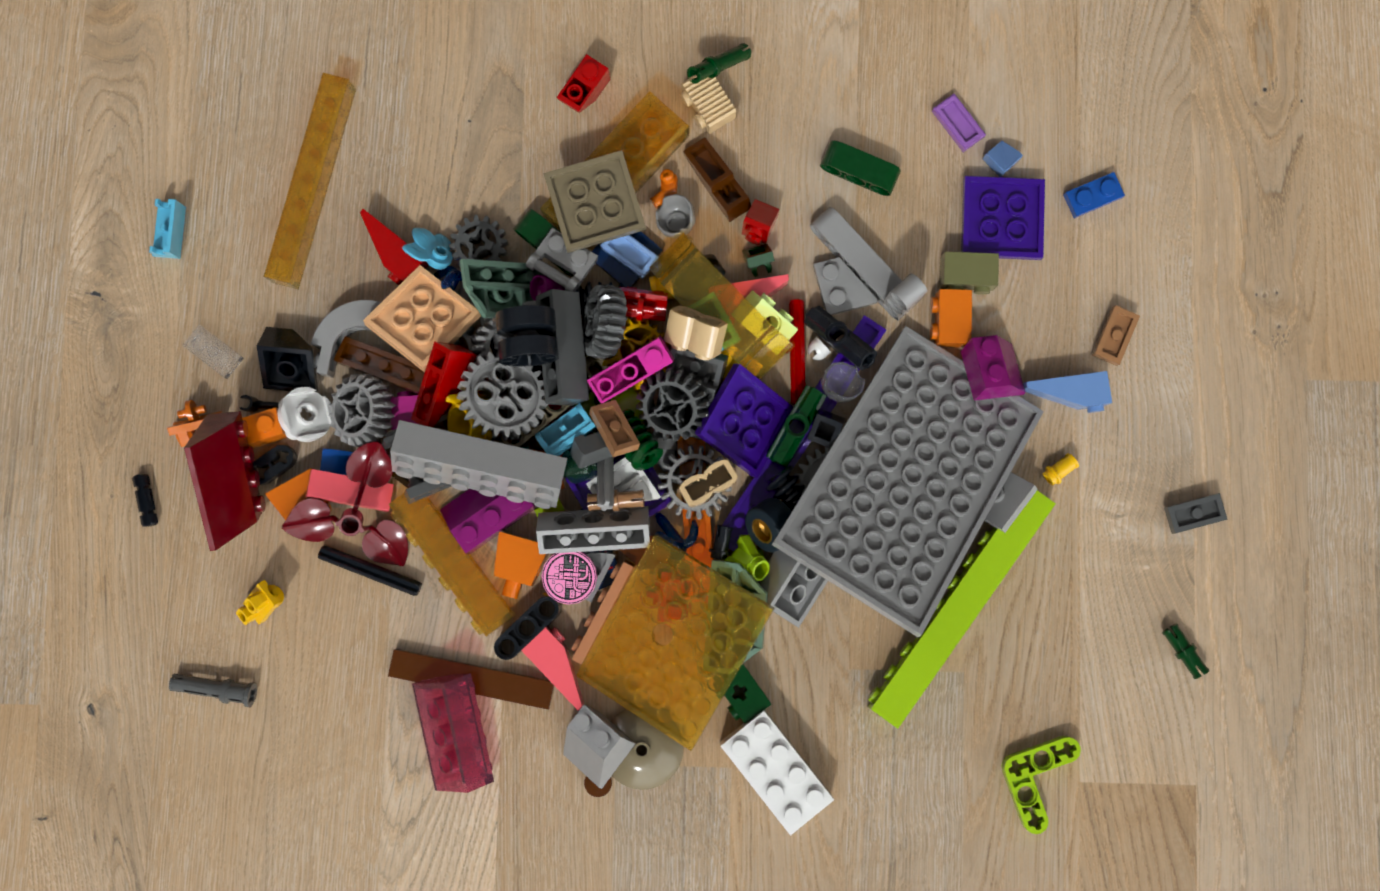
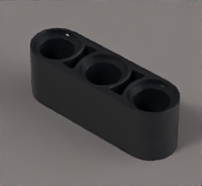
M550 596L538 599L496 640L494 652L497 657L509 660L518 656L525 646L561 613L560 602H557ZM545 601H551L555 606V611L551 616H545L541 612V605ZM525 620L532 621L535 626L532 635H525L521 630V625ZM505 639H509L514 643L515 649L512 654H506L502 650L501 645Z

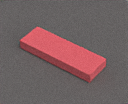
M311 469L306 498H318L323 501L354 506L361 482H353L347 475ZM386 483L378 488H373L366 484L359 507L388 512L390 510L394 484Z

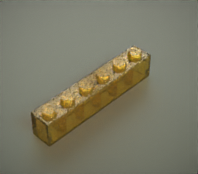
M404 492L388 504L393 510L390 512V515L399 526L403 524L408 530L406 536L414 547L419 545L425 553L422 558L429 568L433 569L435 567L441 576L438 580L447 591L450 589L457 597L454 600L456 605L463 613L467 611L473 620L470 623L479 635L483 633L486 637L490 636L516 615L471 554L464 552L449 530L443 516L429 497L408 504Z

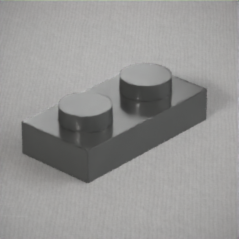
M1220 493L1164 508L1172 534L1228 520Z

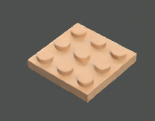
M419 265L363 321L365 326L425 372L434 341L454 344L481 317V314L477 308Z

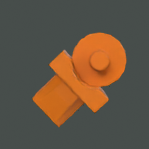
M193 400L185 401V409L177 411L179 419L185 417L188 419L174 422L173 426L168 427L167 430L169 436H176L181 447L186 446L195 433L194 430L200 426L207 414L199 416V414L207 412L206 406H197ZM218 411V412H214V413H210V414L222 413V411Z

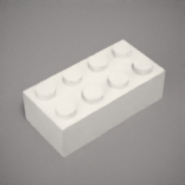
M765 710L747 723L740 725L720 741L722 749L790 836L834 801L828 790Z

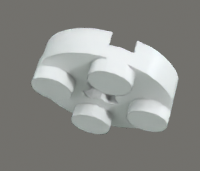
M299 387L289 392L279 402L278 420L289 439L312 442L328 432L333 418L328 416L332 412V407L328 405L331 402L325 395L322 397L319 393L315 392V389L310 387ZM302 408H305L306 412H311L312 414L308 421L304 420L300 415Z

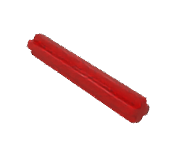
M793 299L789 303V315L793 318L791 324L798 329L790 339L791 404L795 405L806 386L804 301L801 299Z

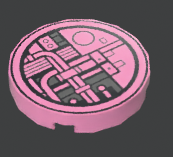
M584 552L555 553L545 563L542 572L543 587L548 595L557 602L564 604H575L588 598L594 590L598 578L594 562Z

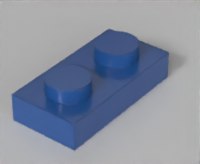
M1112 172L1067 191L1063 196L1075 219L1120 200L1125 194L1115 172Z

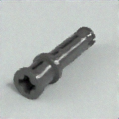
M175 673L169 681L170 691L214 697L225 704L229 702L242 703L244 707L249 708L254 704L257 695V685L251 682L246 685L235 683L232 679L222 682Z

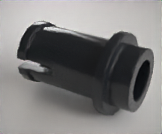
M716 524L713 546L709 548L711 558L725 560L727 555H730L728 548L733 531L732 527Z

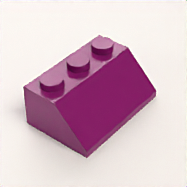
M468 489L442 507L440 512L449 530L464 552L471 554L499 535V531L503 532L532 512L536 506L531 502L523 501L522 503L509 501L504 496L495 495L494 497L480 494L477 490Z

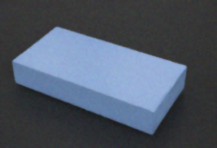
M630 235L603 242L600 245L602 250L641 279L646 277L659 260V256Z

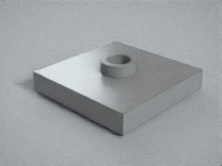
M1011 472L984 521L1006 533L1038 489L1034 484Z

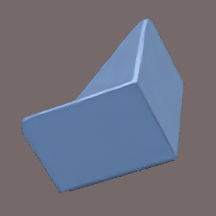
M1001 141L985 154L983 160L999 177H1002L1020 161L1023 155L1004 141Z

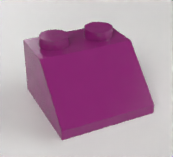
M998 335L971 338L961 350L974 401L1018 396L1026 393L1012 343Z

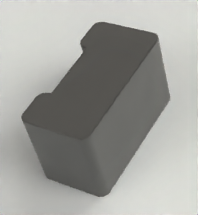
M599 432L586 437L580 435L573 440L570 454L579 468H584L612 457Z

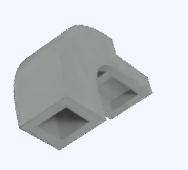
M372 300L349 302L334 309L322 320L311 342L313 346L321 349L320 353L318 352L315 357L316 373L334 378L337 362L333 359L344 337H349L358 331H372L365 326L363 320L381 302Z

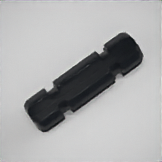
M135 475L132 481L133 486L137 488L135 496L138 511L142 513L140 516L141 525L143 527L157 525V514L153 512L156 509L152 489L148 487L151 485L149 475Z

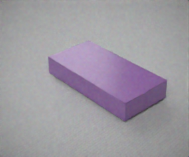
M955 93L932 109V113L963 153L986 136Z

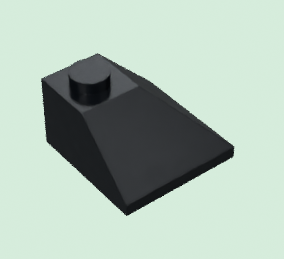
M266 327L256 345L263 389L292 391L299 387H310L315 389V392H318L312 347L293 329Z

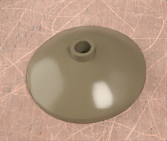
M635 706L623 710L610 721L635 743L634 747L612 775L619 783L633 789H652L664 784L676 773L683 757V738L678 725L667 713L651 706ZM639 745L646 746L647 752L644 755H640L637 752Z

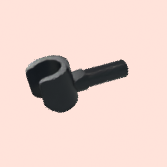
M242 395L240 398L250 400V405L247 408H239L252 413L257 411L258 408H278L279 402L260 401L255 397Z

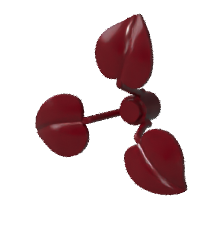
M378 441L368 442L358 447L350 455L346 464L347 477L353 482H361L353 508L346 509L339 519L335 515L330 516V507L323 500L306 498L294 506L283 523L282 529L293 537L310 542H321L330 538L335 531L332 521L335 522L336 526H339L341 533L346 536H354L359 532L363 533L370 530L362 539L364 554L377 563L404 566L408 556V540L404 529L397 522L384 519L377 524L376 528L372 525H362L364 517L358 508L366 484L373 488L381 487L388 483L393 474L391 458L382 443Z

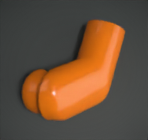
M670 169L661 172V191L650 198L656 209L661 207L664 197L677 194L678 178Z

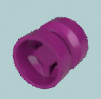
M536 275L530 283V295L534 301H536V296L551 289L565 291L563 286L545 275Z

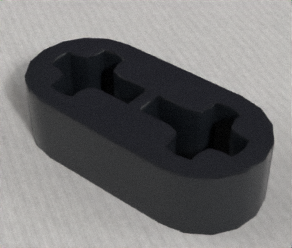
M277 445L253 462L254 471H258V467L265 469L270 466L264 472L265 478H260V485L271 483L291 469L297 461V454L289 446ZM280 451L289 453L286 457L287 463L280 461L274 464L280 458Z

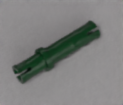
M742 43L715 57L708 56L701 63L688 68V79L697 76L691 80L692 83L697 84L706 78H715L721 71L750 59L751 49L742 51L748 47L747 44Z

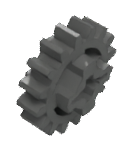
M474 215L473 222L464 218L465 225L463 227L458 224L456 225L459 231L458 234L452 233L450 235L455 243L449 244L450 249L456 251L452 255L454 260H482L491 255L486 260L501 261L499 257L501 255L507 256L508 254L503 248L509 245L508 240L502 238L506 235L504 229L498 230L500 225L497 221L490 224L488 216H485L483 221H480L478 215ZM489 232L495 235L496 244L489 240ZM482 240L484 246H479L478 249H476L474 244H479ZM462 246L469 249V258L464 255Z

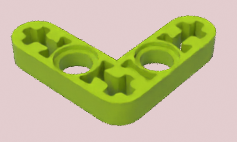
M1060 736L1010 754L1002 761V772L1021 824L1032 834L1043 833L1049 823L1033 776L1077 760L1080 756L1081 748L1078 741L1074 738ZM1065 742L1073 745V748L1069 750V756L1065 753H1058L1054 756L1050 749L1053 746V750H1061L1064 748L1063 743ZM1043 750L1048 755V761L1045 765L1038 766L1034 762V755L1036 752ZM1027 755V760L1032 770H1029V767L1025 765L1018 768V774L1009 771V768L1012 767V761L1018 764L1025 763L1027 761L1024 756ZM1023 786H1028L1032 790L1030 800L1020 801L1018 798L1019 789ZM1032 807L1033 813L1037 817H1041V820L1037 821V827L1028 824V821L1032 820L1030 811L1027 809L1023 811L1022 808Z

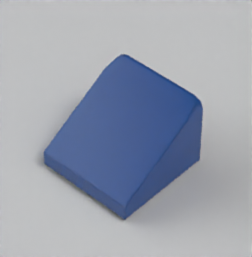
M323 448L320 471L347 475L346 464L353 452Z

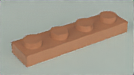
M625 560L622 565L616 564L610 578L614 579L609 589L604 587L597 600L601 604L597 613L593 611L590 613L584 624L588 630L584 637L580 635L577 637L571 649L575 652L572 660L579 664L585 661L635 567L634 563Z

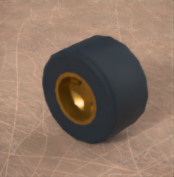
M768 498L748 510L745 516V525L751 539L759 548L766 552L773 553L779 550L772 543L792 512L784 502L777 498Z

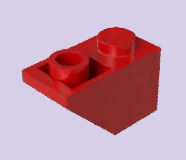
M586 54L558 94L557 99L576 112H582L597 100L611 80L609 68Z
M755 199L743 221L742 235L745 236V239L757 245L760 242L766 244L780 209Z

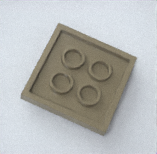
M622 150L544 173L567 253L646 230Z

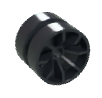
M523 305L506 308L495 314L497 334L506 337V339L498 342L500 364L514 367L537 366L552 363L559 359L558 340L556 337L548 335L557 329L555 310L553 308L540 305Z

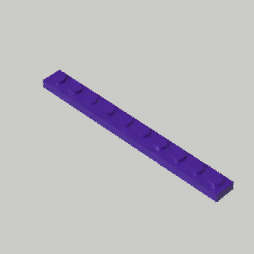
M864 315L853 333L874 349L886 332V329ZM837 354L815 387V389L827 396L820 409L832 412L860 370L842 354ZM815 418L787 467L792 465L794 468L811 443V440L807 438ZM793 420L789 425V429L793 433H801L803 431V424L799 420ZM767 459L759 476L753 478L722 524L723 526L733 528L729 543V549L733 552L738 548L737 540L739 536L749 534L745 525V516L748 510L768 498H773L777 492L776 490L770 492L766 490L771 483L768 480L786 468L774 463L770 459Z

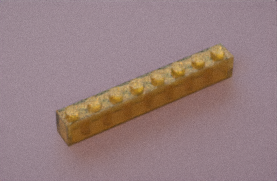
M327 73L322 74L263 276L274 284L299 290L356 93L355 87L347 78Z

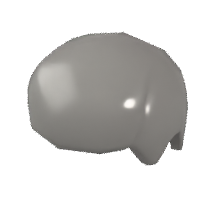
M679 194L664 197L661 207L656 210L657 228L665 236L671 238L687 235L694 227L696 221L693 205L685 196Z

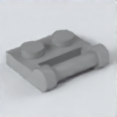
M552 228L537 250L529 257L526 267L532 271L537 270L563 286L565 291L576 292L597 262L598 255L586 248L567 253L562 233ZM544 257L573 274L574 277H567L543 262L542 259Z

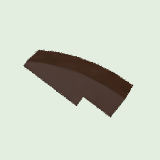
M705 137L683 151L698 178L729 222L750 209L751 203L748 195L735 180L733 172Z

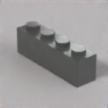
M551 289L536 296L537 305L548 306L555 310L557 329L548 335L557 338L559 351L558 360L542 365L545 403L573 406L589 400L579 292Z

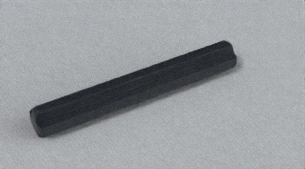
M324 545L318 553L320 560L410 595L417 596L421 590L422 583L332 547Z

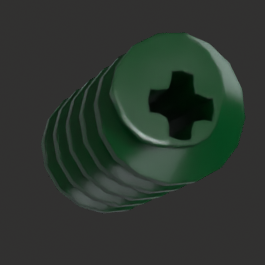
M631 409L622 411L640 442L638 450L624 454L625 458L631 462V466L635 470L641 471L653 467L662 457L663 449L658 448L659 443L655 439L652 440V434L646 432L645 426L641 424L638 417H634L635 413Z

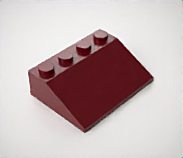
M241 411L207 414L184 447L210 551H216L257 523L266 507L265 498L263 495H260L258 488L260 476L258 471H254V450L252 446L248 445L247 441L248 424L242 419Z

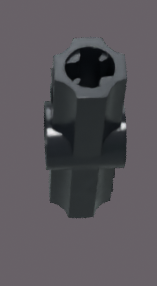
M819 305L815 308L812 307L807 312L804 324L831 345L835 352L842 354L861 371L869 368L875 362V357L878 354L876 350L849 330L845 323L838 321ZM840 335H844L842 339L836 341Z

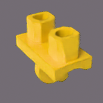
M263 580L256 585L243 602L244 606L236 611V615L244 625L254 620L260 625L267 620L275 608L282 604L284 593L278 586L268 585Z

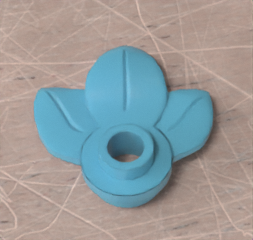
M425 228L412 229V236L415 242L403 245L402 247L408 255L418 261H427L432 268L438 270L445 269L451 264L453 260L449 247L451 242L443 234L433 235Z

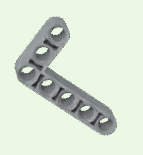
M829 207L810 224L813 233L836 258L840 257L877 298V302L895 320H900L927 293L924 283L912 273L902 281L834 208Z

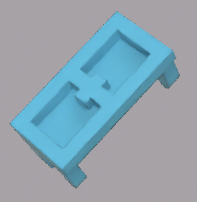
M155 199L154 205L158 209L154 244L149 247V253L154 257L181 259L186 207L176 199H168V203Z
M579 403L548 427L535 434V438L547 454L560 456L572 447L575 437L580 435L586 437L595 431L597 427Z

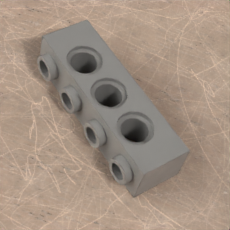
M649 507L620 508V511L607 509L606 511L575 510L538 513L536 534L539 554L650 548Z

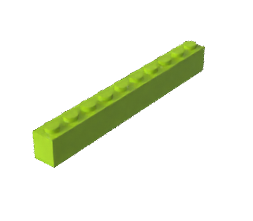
M1037 490L1006 533L993 527L991 532L986 531L978 541L979 549L975 554L970 553L962 564L965 569L959 577L955 575L947 588L949 590L948 593L939 602L923 634L920 637H916L912 644L910 642L906 643L899 654L902 658L896 666L892 664L884 674L883 678L886 679L881 688L876 687L868 697V701H870L867 706L897 729L900 727L1056 503Z

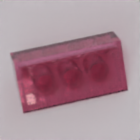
M471 673L452 674L412 683L435 791L469 793L494 782L493 768L489 760L486 746L487 740L482 728L481 712L477 705L475 685Z

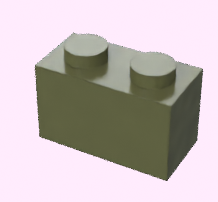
M944 252L940 257L939 289L974 290V294L986 295L990 294V291H993L998 286L999 254Z

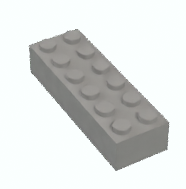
M401 420L398 422L390 451L392 472H396L400 477L412 478L415 476L424 478V481L431 484L446 483L455 489L463 491L473 489L489 497L500 495L516 503L527 501L534 503L536 507L542 509L556 508L567 463V458Z

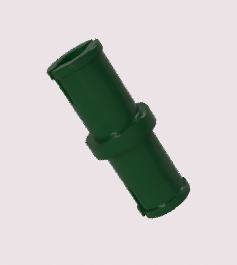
M1176 623L1170 626L1176 637L1168 628L1165 629L1162 634L1165 635L1176 651V658L1183 661L1192 674L1193 679L1202 677L1196 666L1201 673L1207 674L1210 671L1209 668L1206 667L1195 651L1197 649L1195 644H1190L1179 628V625Z

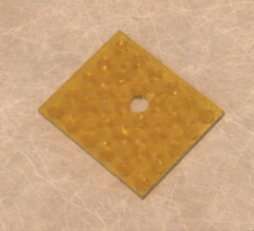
M654 535L576 676L692 751L775 607L659 535ZM659 624L669 626L673 632V639L667 645H661L655 641L653 631Z

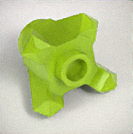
M740 535L737 540L738 548L724 561L740 563L756 581H761L768 575L770 565L764 558L763 550L756 549L750 536Z

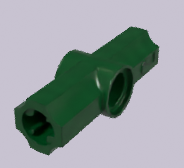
M808 385L804 387L766 455L768 459L787 468L825 401L826 395ZM799 420L803 424V431L797 434L793 433L789 429V422Z

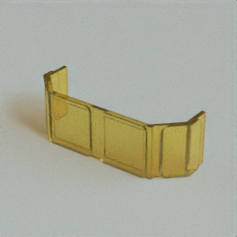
M683 232L649 268L666 290L682 306L692 308L704 315L713 316L728 323L722 347L739 364L761 380L794 348L795 343L788 340L772 326L697 249L692 242L693 238Z

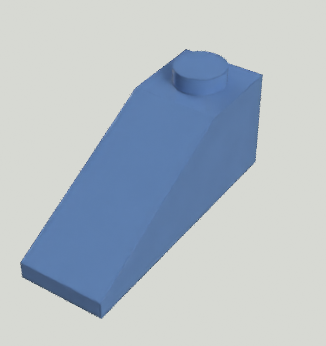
M1107 371L1029 381L1023 384L1026 393L1077 410L1087 409L1088 413L1104 411V406L1112 403Z

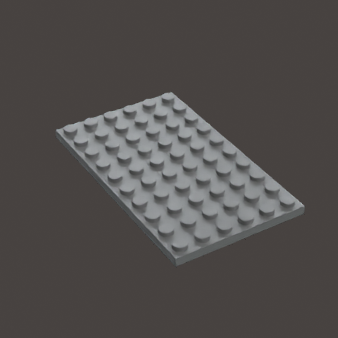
M905 326L772 545L916 637H920L1044 411L1020 396L974 401L963 361Z

